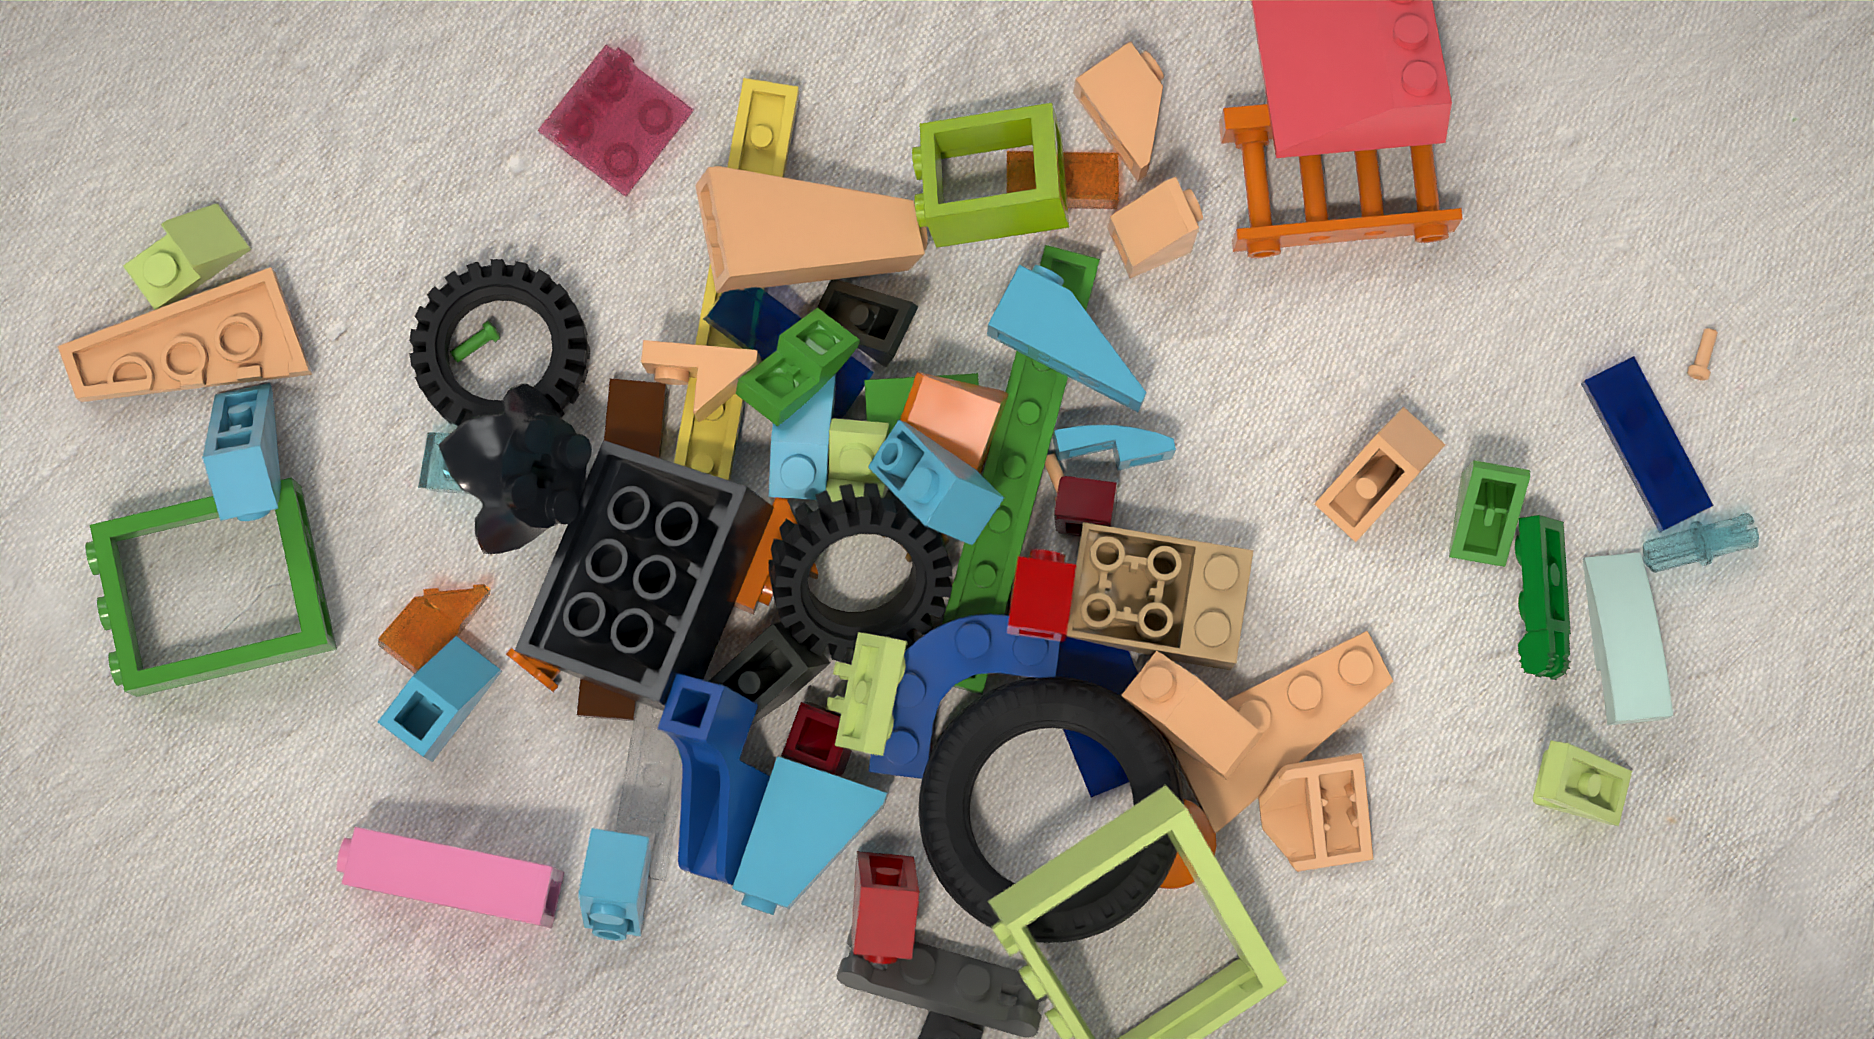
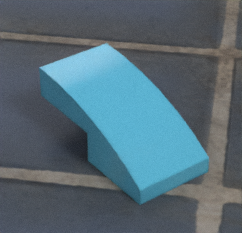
M1118 425L1075 426L1054 430L1053 444L1058 461L1112 449L1117 471L1172 459L1176 451L1173 438L1134 427Z

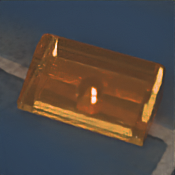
M1007 151L1006 193L1036 189L1033 151ZM1064 152L1068 208L1117 209L1119 203L1118 153Z

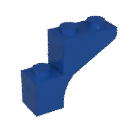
M676 674L657 729L666 733L674 741L682 761L678 865L681 870L687 873L733 886L770 779L769 775L739 760L758 705L723 685Z

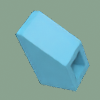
M900 419L868 466L925 526L970 545L974 544L1004 499L976 469Z
M455 636L411 677L377 723L422 757L433 762L501 674L502 670Z
M591 828L578 897L584 928L592 929L593 935L613 941L625 940L627 935L641 937L651 859L649 837Z

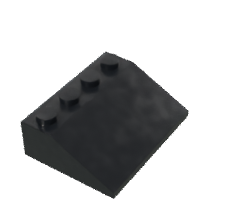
M603 440L585 482V488L579 500L578 515L565 529L514 651L634 701L664 711L676 674L699 680L704 679L774 507L748 486Z

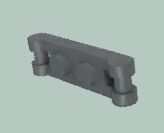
M851 926L847 939V944L851 949L848 957L841 960L836 975L837 980L841 984L1016 1036L1034 1037L1038 1034L1042 1019L1038 1008L1040 1002L1045 1001L1047 996L1045 995L1036 1000L1017 970L916 941L913 944L912 959L898 958L897 962L888 964L886 971L874 968L869 961L863 958V955L853 954ZM1000 993L1017 997L1016 1004L1010 1007L999 1004Z

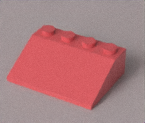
M1250 0L1276 158L1446 143L1452 101L1432 0Z

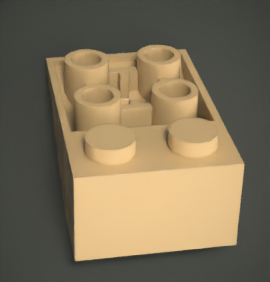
M1083 522L1066 637L1153 656L1158 651L1172 661L1231 670L1237 662L1254 550Z

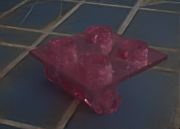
M606 44L537 131L624 197H627L688 120L694 109L633 65L635 60L623 49L617 47L613 50Z

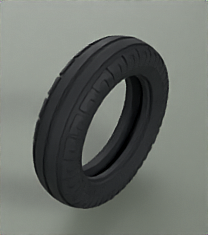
M1068 677L1028 678L998 687L972 702L953 719L935 744L924 770L919 793V826L923 846L935 875L947 893L962 909L984 925L991 928L1000 921L988 901L1015 883L999 874L980 851L972 831L970 802L975 781L983 765L999 747L1009 740L1026 732L1047 728L1066 729L1081 733L1104 746L1119 762L1131 786L1133 806L1165 785L1184 805L1180 774L1166 741L1145 715L1117 693L1088 681ZM1167 833L1025 926L1035 942L1042 943L1076 941L1110 930L1135 914L1156 893L1173 865L1177 855L1175 846Z

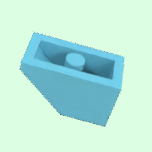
M836 374L807 403L777 427L773 423L768 497L816 500L815 495L826 490L829 465V429L832 418H834Z

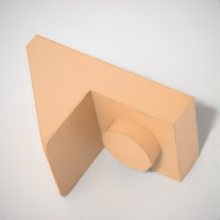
M643 340L641 357L643 367L647 373L655 374L654 380L656 382L670 385H687L689 377L697 378L693 414L698 422L703 421L736 394L738 379L762 362L757 350Z

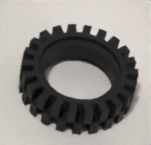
M490 259L491 265L483 267L480 266L479 262L466 265L467 272L458 276L453 271L445 276L447 284L440 290L434 286L427 294V297L430 299L425 308L419 306L415 315L418 324L416 330L411 329L409 339L413 345V353H409L411 366L417 376L415 379L430 404L446 421L456 426L477 416L500 415L504 412L502 400H487L471 394L460 386L454 378L450 367L449 346L452 334L458 323L470 311L482 304L494 301H513L535 311L548 326L552 341L550 363L542 379L534 388L553 404L560 417L565 415L563 412L564 407L569 402L574 404L580 395L577 389L581 382L585 383L588 374L586 361L590 359V346L587 342L586 335L588 334L585 324L567 291L560 283L556 284L553 282L550 275L540 269L537 272L529 268L528 264L515 261V265H506L503 259Z
M864 483L863 497H855L852 484L839 486L842 500L832 502L827 490L816 494L818 509L812 511L803 502L795 509L798 523L795 524L786 518L780 526L782 540L774 538L771 546L773 560H769V575L776 609L778 608L779 617L784 627L790 626L791 635L799 644L807 639L809 650L821 656L828 645L831 659L844 662L847 648L853 649V652L855 650L858 632L907 641L905 650H907L915 643L912 633L914 628L923 635L934 628L930 614L941 618L946 610L943 597L950 598L952 592V584L949 578L953 576L952 567L941 532L925 526L889 488L885 497H881L878 485L873 483ZM858 534H876L890 538L902 545L912 557L909 579L894 598L877 608L862 612H846L834 609L819 601L809 589L808 579L811 567L816 559L830 545L843 538Z

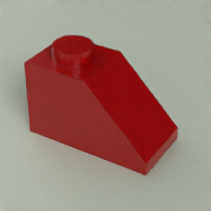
M857 851L851 933L853 954L863 955L865 960L878 964H892L897 962L898 958L912 959L920 893L914 856Z

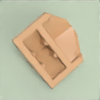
M1361 753L1284 765L1258 797L1262 830L1288 858L1289 863L1297 872L1374 860L1364 760Z

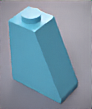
M777 756L732 888L744 894L741 905L770 915H774L777 905L790 909L884 808L888 797L887 793Z

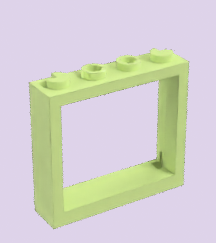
M1166 785L988 901L1000 920L991 927L1010 957L1018 951L1022 955L1027 965L1019 969L1018 972L1036 1000L1045 995L1048 997L1053 1008L1047 1011L1045 1015L1060 1039L1095 1038L1025 925L1166 833L1240 958L1118 1039H1203L1288 983L1187 808Z

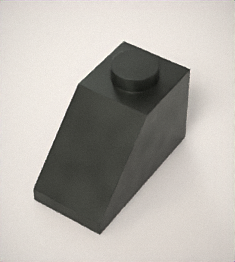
M782 622L772 623L708 682L723 685L756 703L758 707L751 724L752 726L791 699L831 662L823 653L819 656L811 652L807 639L799 644L792 637L790 626L785 628Z

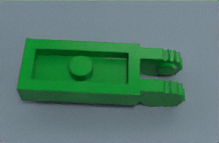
M1541 515L1519 518L1520 534L1515 539V554L1518 563L1522 566L1523 590L1518 598V608L1520 616L1525 622L1527 633L1518 643V655L1521 656V660H1519L1521 662L1520 668L1524 669V673L1534 674L1535 677L1541 678L1544 676L1549 677L1551 680H1557V678L1564 674L1567 675L1566 671L1570 669L1569 663L1571 662L1568 660L1570 656L1569 634H1571L1564 522Z

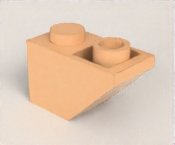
M1176 176L1164 181L1112 214L1109 218L1107 229L1129 278L1131 279L1191 253L1197 233H1199L1197 222L1203 220V215L1193 191L1190 188L1182 191Z

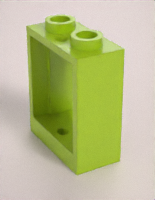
M1052 102L919 123L921 146L912 147V161L916 179L923 181V193L915 194V211L919 227L929 228L936 248L1069 228L1063 139ZM1033 145L1036 189L944 203L941 159Z

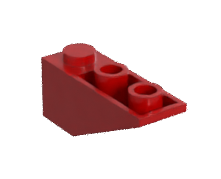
M1031 550L1030 558L1018 556L1007 634L1065 642L1077 564L1065 563V554L1049 550Z

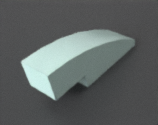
M1641 552L1583 558L1596 671H1601L1607 725L1659 721L1672 717L1673 708L1663 644Z

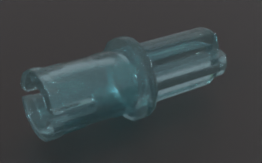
M1743 513L1740 516L1707 525L1696 521L1690 524L1688 530L1645 541L1642 545L1643 559L1646 566L1654 573L1695 562L1706 566L1711 564L1715 557L1745 549L1757 548L1759 545L1758 529L1754 527L1747 530V525L1755 522L1749 513Z

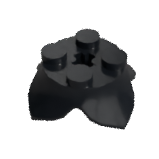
M527 383L517 384L508 390L502 400L504 408L502 414L483 415L469 419L459 425L439 444L442 457L452 479L461 490L482 502V508L475 517L474 531L483 554H501L520 549L548 528L557 524L566 525L572 523L578 515L579 500L585 488L587 464L592 454L589 439L585 435L577 434L572 425L560 417L553 404L541 392Z

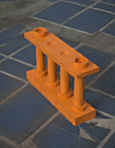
M1267 104L1229 107L1222 110L1219 120L1221 144L1235 143L1237 149H1242L1250 228L1236 229L1232 239L1233 252L1247 251L1249 258H1267L1281 254L1282 247L1413 235L1415 236V242L1418 243L1438 242L1449 238L1448 232H1455L1463 219L1462 208L1440 210L1433 145L1429 144L1410 146L1417 212L1384 215L1377 149L1354 151L1362 217L1328 220L1321 154L1299 156L1306 222L1272 225L1264 147L1269 144V139H1273Z

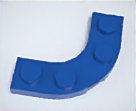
M975 614L960 617L935 627V629L919 638L904 652L905 672L897 686L892 710L894 719L893 730L886 741L883 756L871 754L869 772L922 779L929 758L933 721L940 701L951 688L975 674L1003 673L1034 678H1055L1060 641L1007 634L1009 615Z

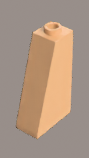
M722 166L708 167L695 185L716 293L909 271L925 254L924 251L927 248L926 227H919L914 200Z

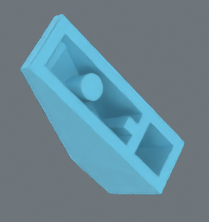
M1019 265L988 323L987 336L1139 412L1147 392L1073 293L1062 286L1064 279L1053 271L1039 265H1034L1032 271Z
M271 383L215 394L202 458L220 521L235 517L239 521H253L266 516L273 509H278L281 480L274 397Z

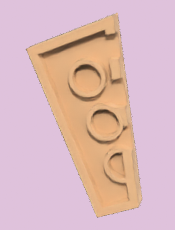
M272 267L58 346L75 397L80 402L313 375L277 275Z
M1366 631L1226 700L1231 707L1262 734V737L1228 780L1166 739L1199 807L1204 811L1216 834L1261 795L1284 765L1299 763L1394 681L1370 634Z

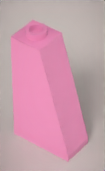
M354 827L352 839H343L337 859V872L344 873L343 885L552 928L564 877L563 871L547 865Z

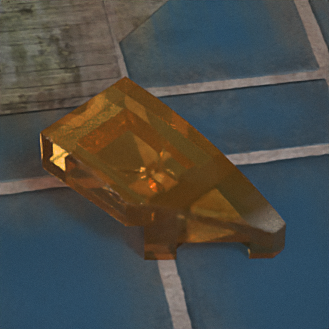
M485 584L473 585L471 589L439 591V588L423 589V596L414 597L378 638V646L415 674L455 636L458 637L489 597L491 589Z

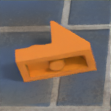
M775 497L772 505L774 507L733 606L753 615L759 602L769 606L773 598L769 575V560H773L771 554L774 538L782 540L779 528L786 518L797 524L787 499ZM814 563L809 577L818 579L819 573Z

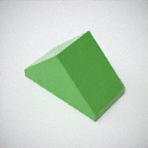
M1475 460L1461 473L1449 549L1450 558L1502 567L1506 566L1529 484L1530 470Z

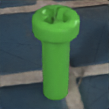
M490 321L483 323L484 328L450 351L457 363L489 341L497 342L500 340V334Z

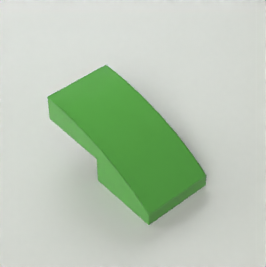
M817 307L779 336L777 351L738 379L736 395L778 427L807 403L836 374L858 348L860 339Z

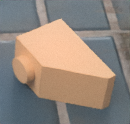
M1130 41L1077 77L1073 94L1138 182L1147 176L1163 89L1160 81L1164 79V75L1151 54L1147 51L1140 54Z
M1403 407L1374 436L1314 505L1350 538L1357 542L1444 448L1445 444Z
M1158 651L1154 653L1121 695L1127 702L1145 715L1164 738L1226 780H1228L1262 737L1261 732L1204 682Z

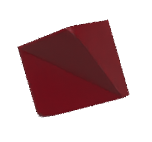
M1071 476L1061 477L1054 512L1056 531L1059 534L1081 536L1083 522L1114 527L1117 507V482Z
M801 702L781 756L835 776H842L852 750L835 746L841 714L825 710V707L811 702Z

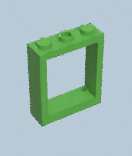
M292 477L281 480L279 504L275 512L301 632L152 668L143 669L117 542L220 518L214 496L90 525L93 541L86 542L85 550L92 574L94 576L100 574L104 596L97 598V609L104 630L112 631L116 651L109 653L108 660L111 675L116 686L123 685L124 692L139 697L337 650L302 486Z

